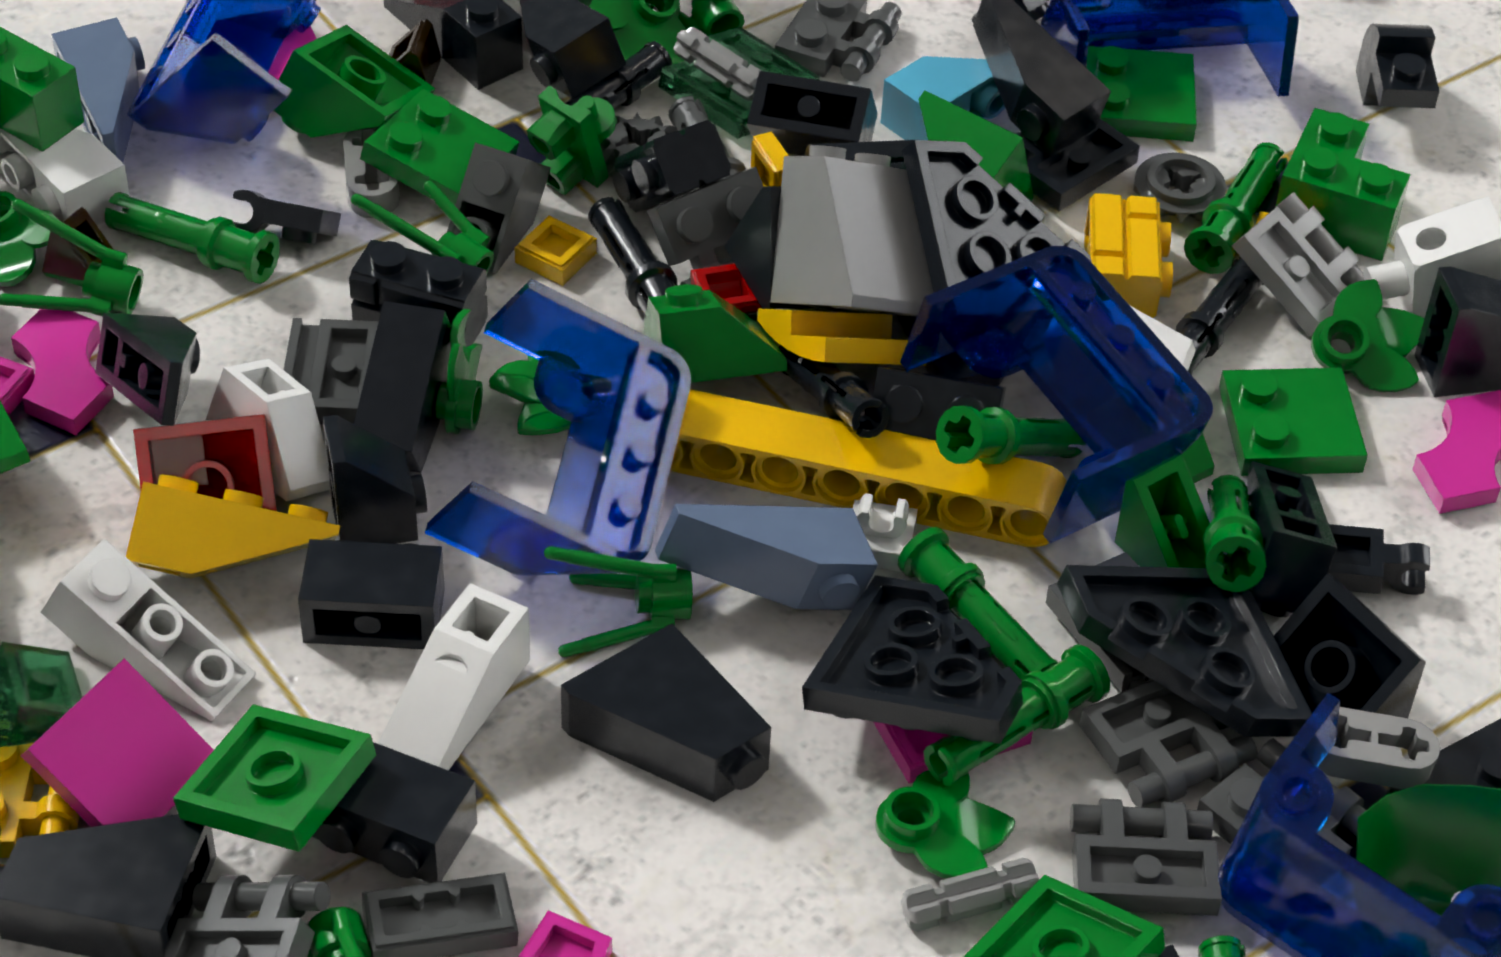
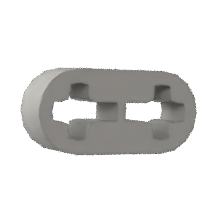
M381 126L349 131L344 136L343 141L348 205L357 215L368 218L373 217L352 204L351 196L353 194H360L391 213L399 206L400 201L399 181L360 160L364 141ZM378 183L379 189L367 190V184Z
M1327 707L1319 710L1312 717L1302 744V750L1309 765L1322 774L1336 778L1407 789L1424 784L1430 778L1440 753V745L1433 731L1421 722L1344 707ZM1331 736L1339 737L1340 745L1343 748L1333 746ZM1398 747L1407 749L1408 756L1412 760L1402 758V751Z

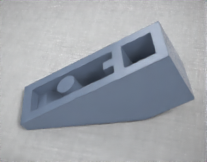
M117 17L52 33L55 56L76 68L84 116L82 126L85 132L93 134L124 163L141 94L137 71L145 69L144 56L138 39L136 37H127Z
M675 504L655 548L658 560L669 564H676L677 567L794 609L853 610L878 566L853 508Z

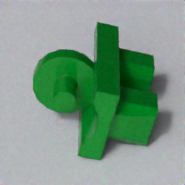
M549 85L537 96L543 115L526 130L530 144L537 152L546 157L541 164L551 167L546 184L562 195H566L582 179L598 188L609 178L600 144L616 128L617 119L613 106L604 99L591 96H583L578 102L570 106L565 104L559 98L557 90Z

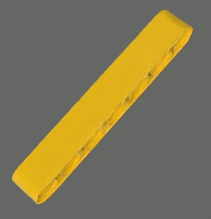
M672 385L653 387L647 393L628 442L630 451L636 459L645 465L657 469L841 508H853L854 499L861 500L865 493L873 494V502L896 506L898 498L906 499L909 508L918 509L916 524L938 527L944 530L1024 547L1045 546L1053 541L1068 488L1067 480L1062 472L1042 462L1012 457L1011 460L1004 464L990 465L978 459L968 464H955L946 460L940 453L936 440L889 430H883L879 435L872 438H862L848 424L841 420Z

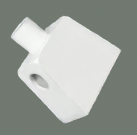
M1490 197L1480 198L1400 226L1395 232L1394 261L1365 267L1363 272L1364 280L1376 279L1381 289L1382 300L1398 297L1405 311L1423 318L1426 315L1439 267L1451 266L1501 280V219Z

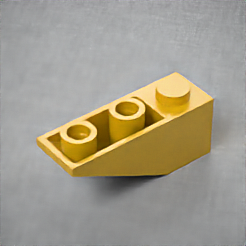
M161 474L159 475L158 484L143 481L125 557L139 568L192 579L308 548L309 539L335 540L339 534L340 525L327 523L328 512L314 507L290 504L288 514L262 508L264 498L255 494L225 489L223 499L197 494L199 483Z

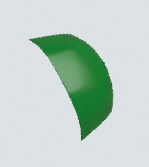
M1420 784L1385 795L1357 817L1356 893L1359 912L1367 933L1377 947L1389 957H1442L1444 946L1456 939H1464L1476 943L1484 950L1487 957H1501V789L1474 785ZM1459 891L1469 892L1475 898L1476 907L1472 909L1470 907L1460 908L1452 905L1451 899Z

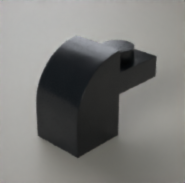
M1400 24L1369 25L1362 41L1356 66L1363 105L1435 108L1440 90L1431 57L1436 37L1430 26Z

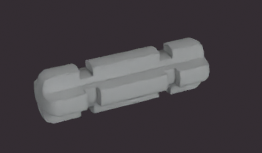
M690 27L686 31L681 30L677 34V42L673 47L677 56L690 64L694 61V67L729 89L731 87L734 93L746 101L753 100L760 69L752 64L748 66L746 60L712 39L709 43L710 38L695 27Z
M1020 858L1002 863V870L998 872L991 866L940 880V888L934 889L931 884L911 888L903 893V899L901 900L903 915L909 928L914 931L939 926V919L943 917L949 923L1002 908L1001 901L1007 900L1011 905L1016 904L1039 881V877L1032 861Z

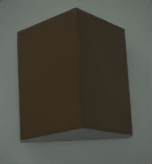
M425 19L424 21L421 20L392 46L389 55L430 85L433 83L442 57L433 24Z
M83 206L62 221L103 246L113 249ZM50 231L42 272L83 281L91 262L94 261L102 264V260Z

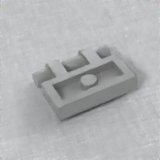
M1293 192L1237 240L1232 247L1306 334L1310 336L1314 333L1320 322L1332 316L1338 294L1348 285L1363 281L1364 276L1361 269L1356 265L1360 260L1349 246L1343 249L1321 224L1325 218L1314 206L1308 209Z

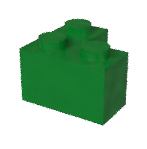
M0 27V128L43 152L84 123L76 68Z
M1314 108L1282 175L1276 206L1294 192L1308 209L1314 206L1325 218L1321 224L1343 249L1349 246L1356 254L1382 261L1396 230L1411 174L1391 169L1380 163L1361 160L1369 123L1349 118L1341 113Z

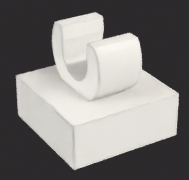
M865 493L861 500L854 499L853 509L877 561V568L902 572L897 565L898 557L907 543L914 538L918 509L909 508L907 500L898 498L896 506L873 502V494Z

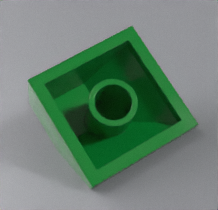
M344 25L293 50L266 106L280 115L284 124L290 129L314 138L381 126L422 89L433 94L436 88L348 25Z
M924 90L918 100L928 140L966 142L983 158L979 166L1002 187L1011 183L1025 197L1032 201L1034 196L1023 137Z
M684 284L667 288L665 295L648 297L643 332V349L665 386L787 371L786 357L760 323L712 291L702 290V287L698 285Z

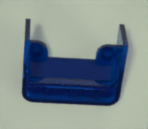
M187 0L132 102L127 116L149 131L235 144L242 138L250 142L262 130L269 118V114L287 99L291 92V89L268 72L283 40L294 30L300 34L306 31L318 16L321 7L315 3L316 0Z
M1051 0L1041 19V27L1084 67H1087L1088 46H1116L1122 49L1162 50L1247 44L1277 96H1289L1299 15L1289 0Z
M1066 246L1044 248L925 296L900 361L908 371L956 351L972 370L987 377L1002 378L1024 370L1094 452V454L1084 458L1079 463L1077 469L1072 470L1043 532V536L1050 544L1120 512L1126 481L1174 455L1183 454L1202 435L1213 413L1211 398L1092 262L1081 252Z
M531 278L487 322L484 334L539 360L534 375V389L538 399L549 411L571 422L547 513L544 515L472 481L428 521L425 534L519 576L614 574L617 572L549 560L544 556V550L547 547L553 546L641 561L648 555L652 546L690 392L691 373L682 356L672 348Z
M1327 693L1263 779L1219 868L1218 883L1221 887V904L1233 917L1292 957H1501L1500 887L1490 884L1470 886L1461 891L1453 899L1443 915L1440 916L1317 834L1330 817L1334 802L1332 784L1325 773L1318 768L1337 741L1340 700Z

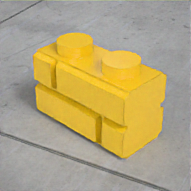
M1094 193L1092 197H1089L1084 228V250L1091 257L1100 299L1117 298L1152 318L1156 317L1160 297L1169 298L1172 290L1173 262L1162 261V257L1169 256L1171 222H1160V202L1157 201L1156 197L1129 196L1124 200L1121 195Z

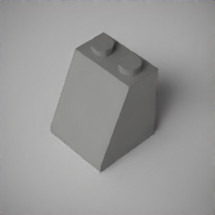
M811 145L809 156H784L770 302L852 313L939 318L907 171L890 167L891 157L886 155L855 153L854 161L845 160L846 149L833 146Z

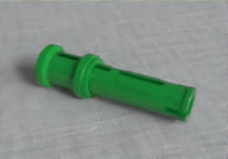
M1270 142L1258 144L1253 149L1243 169L1240 170L1227 190L1224 198L1212 201L1203 212L1202 226L1193 229L1187 236L1184 244L1185 255L1189 262L1198 270L1208 274H1220L1232 266L1237 253L1232 245L1254 226V213L1260 207L1275 180L1287 165V157L1280 158L1283 156L1284 151L1279 146Z
M122 192L115 193L108 202L122 207L124 213L107 207L105 209L104 219L108 228L122 230L196 254L200 262L210 269L219 270L227 267L244 273V276L250 282L262 284L270 278L277 266L280 254L279 238L275 233L262 230L255 234L237 228L233 220L221 216L205 221L130 197Z
M953 406L944 412L936 428V443L940 453L946 460L955 464H968L977 459L990 465L1004 464L1014 456L1075 458L1082 453V450L1078 447H1069V445L1085 446L1087 442L1085 428L1076 419L1016 418L1009 410L1001 407H989L979 412L970 406Z
M1221 475L1212 481L1213 490L1208 488L1207 491L1211 523L1206 527L1203 537L1206 553V570L1211 581L1221 589L1231 592L1246 591L1257 585L1263 578L1266 570L1262 531L1257 522L1251 518L1248 488L1244 481L1237 476Z
M927 528L918 533L903 548L898 557L897 564L903 574L911 578L916 577L922 583L938 585L949 598V609L960 620L967 618L991 645V653L1005 667H1010L1020 679L1029 672L1035 670L1044 672L1058 663L985 589V579L982 570L976 564L965 563L950 548L948 535L941 528Z
M1077 644L1066 649L1061 656V661L1044 672L1035 670L1024 675L1021 679L1023 704L1001 744L987 741L975 742L953 735L944 736L924 749V760L929 772L938 782L943 780L944 785H952L969 773V771L1020 741L1021 738L1038 728H1058L1066 722L1068 713L1086 701L1095 703L1102 700L1110 692V679L1101 659L1088 647Z

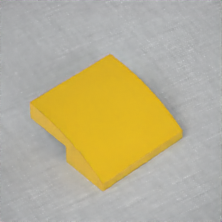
M758 308L757 321L778 344L800 357L831 363L926 366L928 341L891 339L893 314Z

